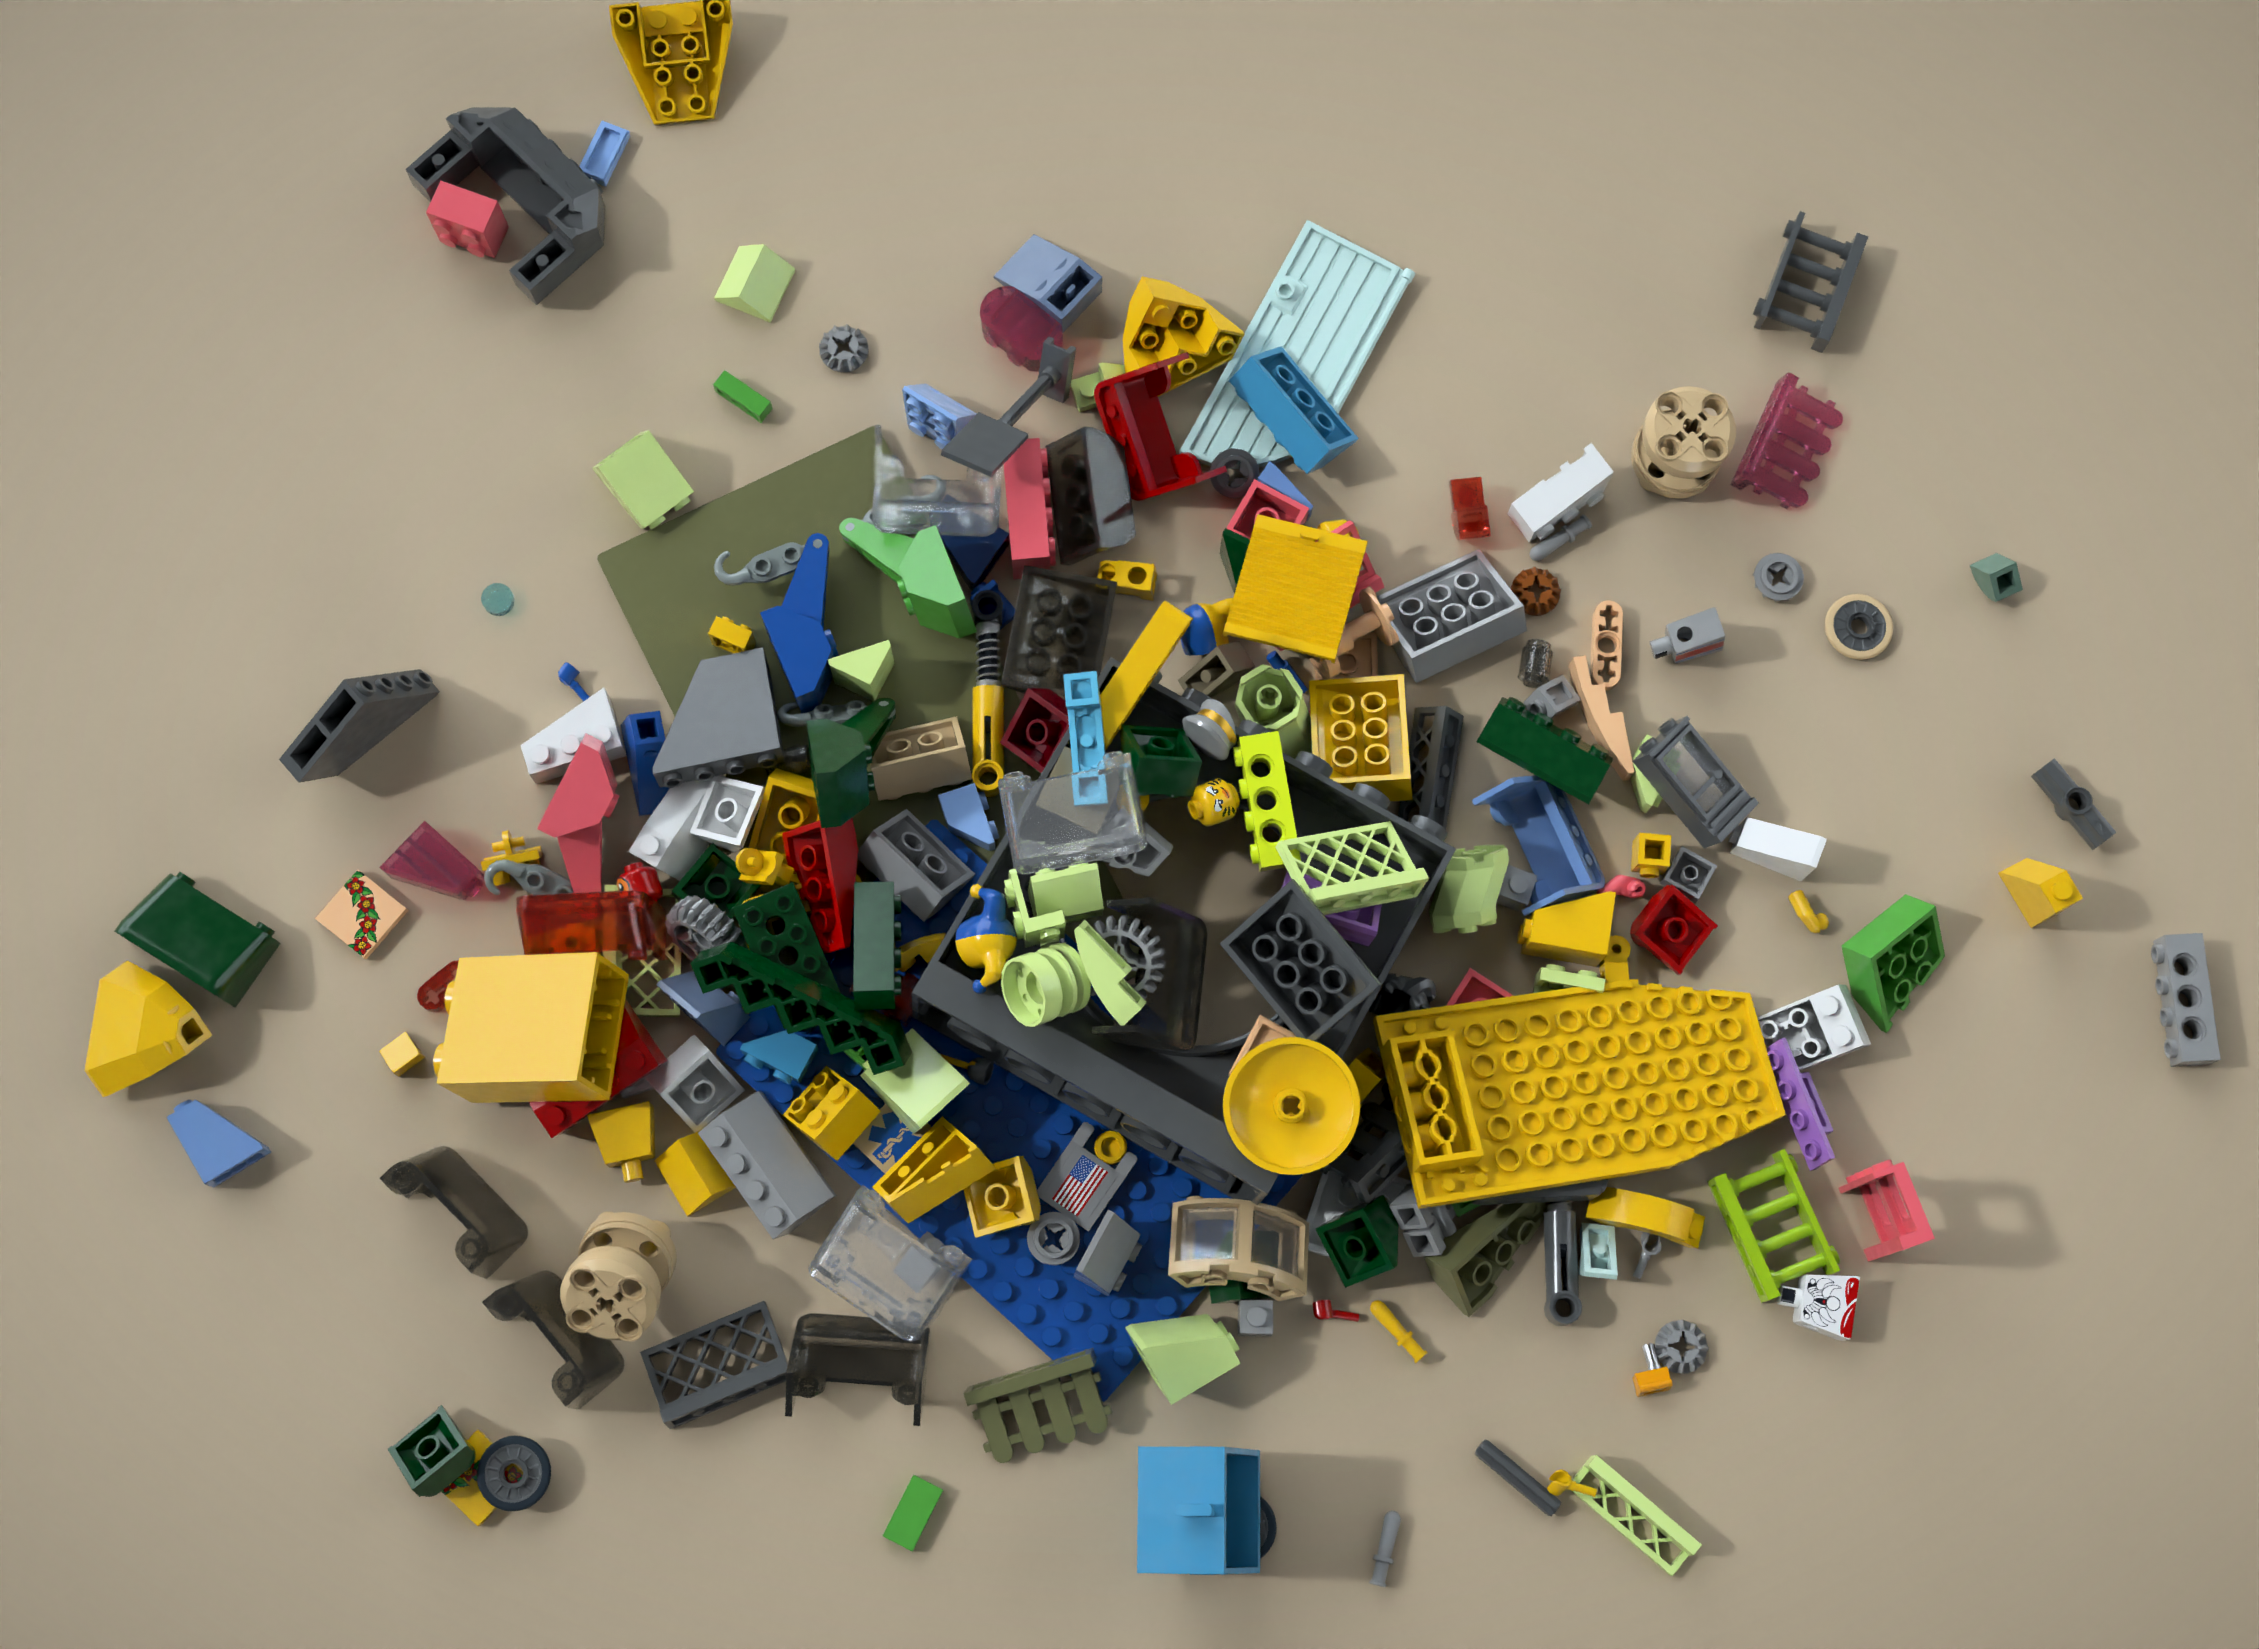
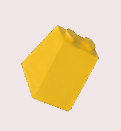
M1608 891L1534 910L1528 919H1524L1523 925L1519 926L1517 944H1522L1520 954L1597 967L1608 954L1616 892Z

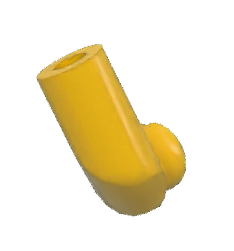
M1797 890L1789 895L1788 899L1793 909L1810 932L1820 933V930L1828 928L1829 921L1824 913L1815 915L1802 890Z

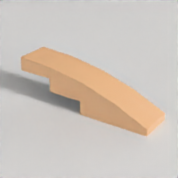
M1586 655L1573 657L1568 667L1574 690L1581 698L1579 704L1588 727L1598 745L1609 751V756L1613 758L1611 765L1622 781L1629 780L1635 771L1623 712L1610 713L1605 685L1591 684Z

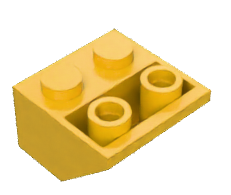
M825 1066L813 1078L801 1095L791 1103L783 1116L818 1147L838 1161L881 1111L858 1088L828 1066Z

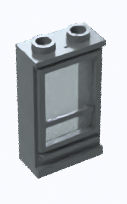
M1688 716L1676 721L1671 718L1658 728L1660 734L1656 738L1648 739L1639 747L1641 753L1632 762L1702 847L1707 848L1721 843L1759 802L1755 797L1751 798L1691 725Z

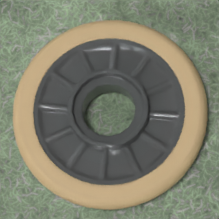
M1851 594L1840 598L1830 607L1825 618V632L1830 644L1842 655L1858 660L1870 659L1882 653L1889 645L1893 635V622L1888 610L1881 602L1868 595ZM1852 620H1862L1867 626L1866 633H1855L1851 628Z

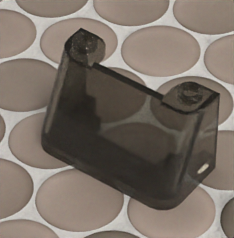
M435 1147L400 1161L380 1177V1180L391 1191L408 1199L417 1193L425 1194L430 1198L434 1196L438 1198L468 1229L457 1241L455 1252L459 1261L472 1274L488 1279L527 1239L528 1228L524 1220L450 1147Z
M547 1270L539 1271L494 1291L482 1303L496 1319L512 1321L520 1316L528 1322L533 1321L566 1362L554 1373L552 1378V1389L565 1407L580 1410L623 1372L625 1366L624 1358L611 1340L597 1338L588 1333H579L568 1326L566 1323L567 1314L562 1307L560 1299L562 1280L555 1273Z

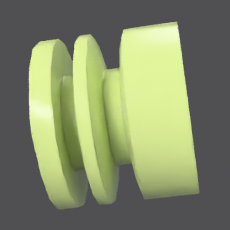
M1055 943L1049 947L1040 948L1035 953L1029 952L1011 958L1005 963L1001 972L1002 992L1009 1011L1017 1021L1028 1027H1035L1052 1021L1056 1017H1063L1069 1013L1080 1011L1087 1005L1090 998L1091 983L1085 972L1081 957L1073 947L1066 943Z

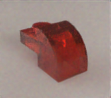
M1472 477L1450 480L1451 519L1456 539L1460 541L1490 537L1488 509L1484 503L1482 478Z

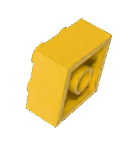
M716 616L708 632L712 645L732 654L754 649L756 640L750 627L744 624L736 625L733 623V620L724 616L722 618Z

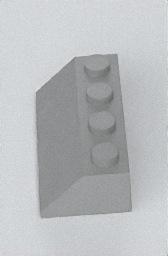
M761 1090L724 1111L698 1132L772 1239L790 1234L837 1196Z

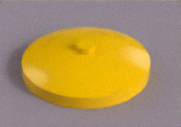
M1300 1037L1273 1039L1250 1050L1233 1068L1223 1094L1224 1122L1235 1146L1247 1159L1257 1166L1279 1174L1298 1175L1310 1173L1334 1161L1351 1142L1360 1116L1358 1087L1345 1062L1328 1047L1316 1041Z

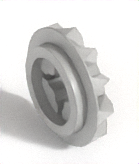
M848 324L841 327L834 325L832 330L827 333L824 332L823 339L819 343L820 356L824 364L834 371H853L859 368L868 356L867 339L859 328H852ZM836 342L841 344L849 342V349L852 353L844 350L838 353L839 349Z
M1773 553L1763 557L1758 562L1753 573L1755 588L1760 590L1763 598L1768 597L1775 602L1780 600L1788 601L1794 597L1802 588L1804 581L1803 571L1799 563L1791 556L1783 553ZM1782 569L1786 570L1782 577L1785 584L1779 582L1777 585L1772 586L1774 577L1770 573L1776 575Z
M1048 1212L1040 1215L1039 1221L1030 1225L1027 1234V1244L1031 1254L1043 1264L1060 1265L1069 1261L1077 1252L1080 1243V1234L1075 1222L1067 1215L1059 1212ZM1044 1227L1053 1233L1065 1230L1059 1239L1062 1251L1053 1244L1044 1248L1041 1247L1048 1239Z
M1684 1320L1672 1321L1664 1325L1655 1339V1351L1659 1362L1674 1373L1685 1374L1695 1371L1705 1362L1709 1349L1705 1338L1706 1335L1696 1324ZM1683 1333L1685 1343L1695 1346V1349L1685 1351L1681 1361L1679 1350L1674 1349V1347H1668V1345L1679 1342Z

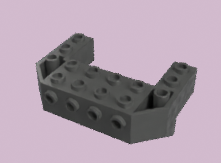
M472 107L450 114L446 120L451 130L405 170L413 186L431 202L440 181L456 186L479 166L549 234L509 270L515 285L535 305H538L604 246L605 204L601 195L603 190L595 180L589 179L574 160L566 157L553 140L548 139L542 134L538 126L531 119H527L516 108Z

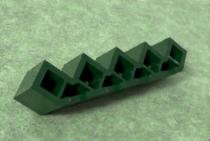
M733 942L701 951L690 963L703 994L733 984L745 1014L776 1004L788 1034L819 1025L831 1055L861 1045L873 1075L904 1066L912 1053L900 1022L875 1010H855L854 1000Z

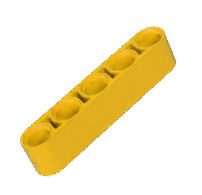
M1166 600L1155 612L1100 695L1105 750L1111 744L1121 729V725L1125 723L1193 620L1191 616Z

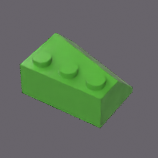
M1907 894L1841 946L1853 998L1880 1030L1885 1033L1892 1027L1893 1023L1890 1019L1898 1009L1904 1011L1910 1003L1908 996L1917 984L1924 985L1945 957L1936 906Z

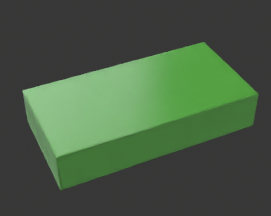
M913 1474L883 1537L913 1552L943 1489Z

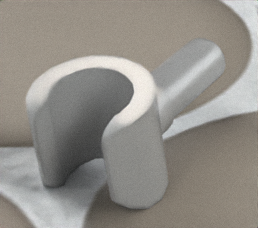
M1643 1232L1641 1235L1643 1251L1633 1274L1634 1277L1641 1279L1651 1255H1656L1660 1252L1662 1247L1660 1236L1657 1237V1241L1654 1244L1649 1245L1646 1244L1649 1239V1233Z

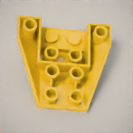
M700 0L641 7L639 2L609 5L612 36L654 125L714 119L733 28L730 0Z

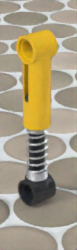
M983 590L977 593L972 600L974 624L977 630L976 639L979 640L976 644V647L979 649L976 652V655L979 657L976 660V664L979 665L976 672L979 676L976 677V686L972 689V779L977 792L982 791L986 797H993L1001 793L1005 784L1004 745L1000 743L1004 736V688L1001 687V683L998 681V677L1001 675L998 673V668L1001 667L998 664L1000 659L998 651L1001 650L998 648V643L1001 642L998 639V635H1000V626H1002L1005 613L1000 595L992 590ZM985 604L996 606L995 612L990 615L981 613L980 609ZM986 733H991V760H986ZM993 772L996 774L997 779L993 784L985 785L980 782L982 774Z

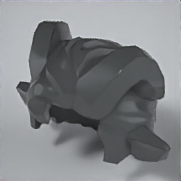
M1388 973L1382 984L1381 991L1368 1011L1379 1016L1430 1008V1002L1436 999V986L1431 979L1425 977L1411 978L1402 975L1397 977L1396 974Z

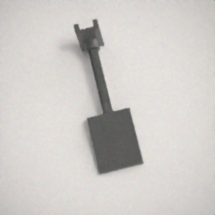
M1048 337L1043 342L1037 381L1000 419L996 420L978 412L941 450V456L992 477L1028 439V433L1012 427L1042 395L1064 403L1069 398L1076 347L1070 346L1065 350L1054 345V338Z

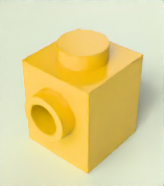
M1639 832L1632 841L1631 872L1640 873V877L1658 878L1659 875H1663L1670 867L1671 835Z

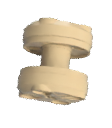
M1691 386L1674 388L1658 396L1650 407L1643 425L1637 432L1631 448L1632 466L1642 488L1668 498H1687L1706 490L1714 480L1721 464L1726 460L1735 443V420L1728 408V402L1725 397L1718 393H1712L1708 390ZM1660 406H1668L1670 409L1662 410ZM1705 408L1714 409L1718 416L1709 415ZM1648 470H1657L1662 477L1655 478L1650 475ZM1698 477H1705L1704 480L1697 479Z
M603 1212L589 1226L580 1243L578 1258L568 1268L560 1288L561 1304L567 1314L566 1323L571 1329L605 1340L633 1342L641 1337L642 1333L654 1320L659 1308L661 1292L668 1285L676 1267V1249L670 1238L671 1230L665 1223L651 1220L635 1213Z

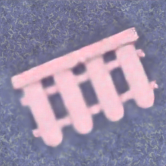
M1790 372L1776 382L1730 484L1739 490L1751 484L1755 486L1753 492L1760 495L1764 491L1782 501L1780 506L1786 510L1790 506L1799 508L1807 503L1808 493L1799 485L1802 480L1809 482L1819 476L1820 468L1817 463L1811 461L1813 454L1824 455L1832 446L1831 440L1822 433L1825 428L1832 430L1843 422L1841 412L1834 408L1835 402L1828 400L1826 403H1823L1807 394L1809 388L1803 385L1799 389L1795 388L1799 377ZM1786 407L1790 408L1787 415L1784 414ZM1799 413L1816 422L1815 428L1812 429L1795 420L1797 414ZM1774 433H1777L1776 440H1772ZM1786 439L1805 448L1803 455L1783 446ZM1763 459L1766 460L1764 467L1760 466ZM1774 465L1793 474L1791 482L1773 473Z

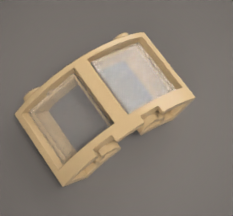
M1190 1196L1184 1201L1174 1202L1168 1276L1185 1288L1208 1285L1226 1286L1228 1280L1246 1282L1248 1283L1247 1289L1263 1293L1277 1301L1307 1295L1309 1222L1297 1216V1213L1293 1210L1281 1209L1264 1203L1256 1205L1249 1200Z

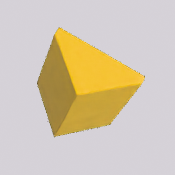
M699 1131L678 1139L654 1160L687 1217L736 1188L699 1136Z

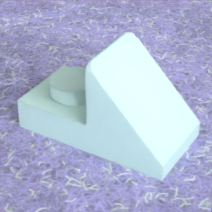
M1582 1223L1580 1228L1581 1257L1578 1265V1275L1617 1280L1615 1227Z

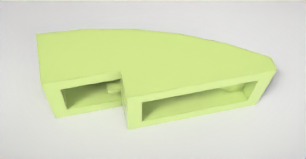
M1084 920L1074 930L1085 972L1106 1009L1123 1027L1142 1009L1146 1001L1124 979L1132 967Z

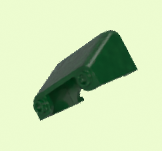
M180 871L176 876L170 873L119 923L114 932L236 1008L281 943L272 937L275 931L259 921L256 926L247 922L193 888L196 882Z

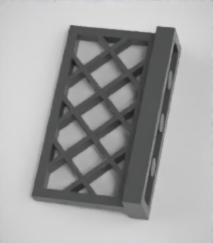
M765 1301L640 1352L660 1407L663 1423L669 1429H673L795 1378ZM762 1312L765 1323L760 1334L744 1329L749 1316ZM737 1321H740V1323H739L738 1326L732 1324V1323H735V1322H737ZM725 1326L736 1330L729 1347L713 1342L718 1329ZM767 1330L769 1331L771 1339L765 1337ZM710 1333L707 1339L704 1338V1337H701V1336H704V1335ZM741 1333L757 1339L749 1356L734 1350ZM694 1339L705 1343L697 1360L682 1355L686 1343ZM762 1341L775 1347L778 1358L766 1363L755 1359ZM678 1346L676 1352L673 1351V1350H670V1349L675 1348V1347ZM710 1346L726 1352L718 1369L703 1363ZM663 1352L674 1356L666 1373L654 1369L651 1357ZM731 1354L747 1361L742 1373L735 1376L723 1372ZM679 1359L695 1365L687 1382L671 1376ZM752 1363L759 1365L750 1369ZM700 1367L716 1374L711 1385L703 1389L692 1385ZM657 1375L663 1377L661 1384L659 1383ZM721 1376L727 1378V1379H725V1380L719 1382ZM669 1380L684 1386L679 1399L666 1403L663 1392ZM690 1389L696 1391L688 1395Z

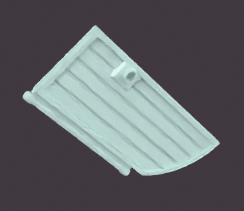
M1307 220L1245 331V335L1232 360L1228 362L1187 436L1179 454L1184 452L1192 453L1200 464L1211 466V463L1220 452L1230 448L1247 451L1254 457L1258 467L1266 466L1269 461L1275 464L1291 458L1292 456L1285 447L1276 442L1274 434L1270 429L1256 418L1254 410L1249 404L1237 395L1234 386L1229 380L1251 356L1282 346L1334 410L1339 413L1408 284L1412 282L1415 272L1409 268L1403 270L1399 266ZM1240 461L1233 468L1228 467L1226 469H1239Z

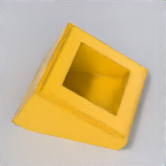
M406 1031L379 1051L391 1071L398 1077L425 1058Z

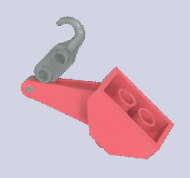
M585 733L537 828L554 838L557 837L569 879L538 864H522L504 859L490 864L485 872V885L490 892L495 895L500 894V890L493 883V878L497 872L504 871L511 874L525 891L557 907L568 908L576 906L580 914L587 919H593L600 914L602 909V817L609 818L620 796L615 793L618 784L603 741Z

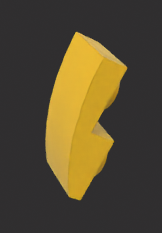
M946 933L924 936L900 946L902 965L901 968H896V972L898 970L904 972L916 962L915 957L918 954L929 963Z

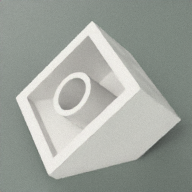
M695 1035L691 1036L667 1058L666 1063L655 1069L645 1078L694 1133L702 1130L745 1091Z

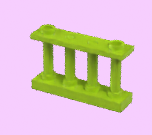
M1785 1149L1772 1154L1775 1164L1733 1180L1732 1178L1728 1179L1726 1173L1707 1181L1761 1303L1781 1296L1778 1290L1781 1288L1780 1284L1821 1267H1823L1826 1275L1840 1271L1838 1266L1840 1263L1839 1255L1834 1246H1829L1796 1174L1799 1171L1798 1165L1791 1154H1787ZM1776 1177H1782L1789 1194L1749 1211L1741 1208L1737 1199L1740 1192ZM1795 1206L1803 1223L1802 1225L1763 1241L1755 1239L1751 1230L1754 1222ZM1809 1236L1817 1255L1776 1272L1769 1270L1764 1259L1767 1257V1253Z

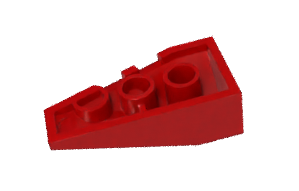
M853 818L842 826L821 828L819 820L783 832L782 837L787 865L794 868L793 874L797 875L802 888L798 892L802 900L808 901L812 911L810 921L824 954L849 948L854 906V882H856L858 858Z

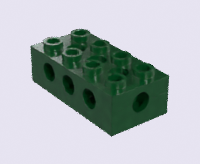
M793 882L732 908L750 951L841 994ZM773 917H779L785 922V929L779 935H772L766 929L767 922ZM786 947L796 949L798 960L793 965H784L779 959L782 949ZM775 1004L774 1007H775L776 1012H777V1014H778V1016H779V1018H780V1021H781V1023H782V1025H783V1028L786 1029L785 1026H784V1023H783V1021H782V1018H781V1016H780V1013H779V1011H778V1009H777V1006H776V1004Z

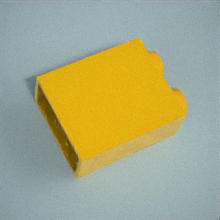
M597 952L459 958L456 978L449 983L445 992V1007L449 1015L445 1040L438 1045L433 1058L434 1071L438 1078L437 1084L471 1103L610 1100L629 974Z

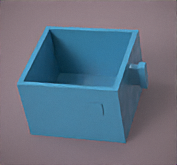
M1138 1446L1137 1573L1190 1575L1260 1573V1450L1211 1446Z

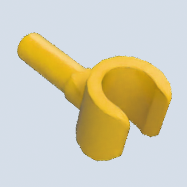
M1557 1470L1549 1477V1480L1553 1482L1550 1483L1547 1490L1552 1495L1559 1496L1568 1489L1593 1497L1596 1496L1597 1489L1576 1483L1565 1470Z

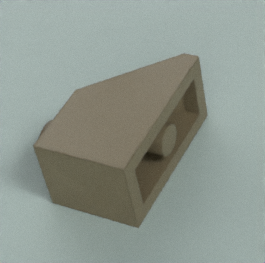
M1240 641L1217 646L1183 675L1178 682L1183 690L1186 688L1196 689L1211 698L1236 684L1242 676L1255 668V665Z

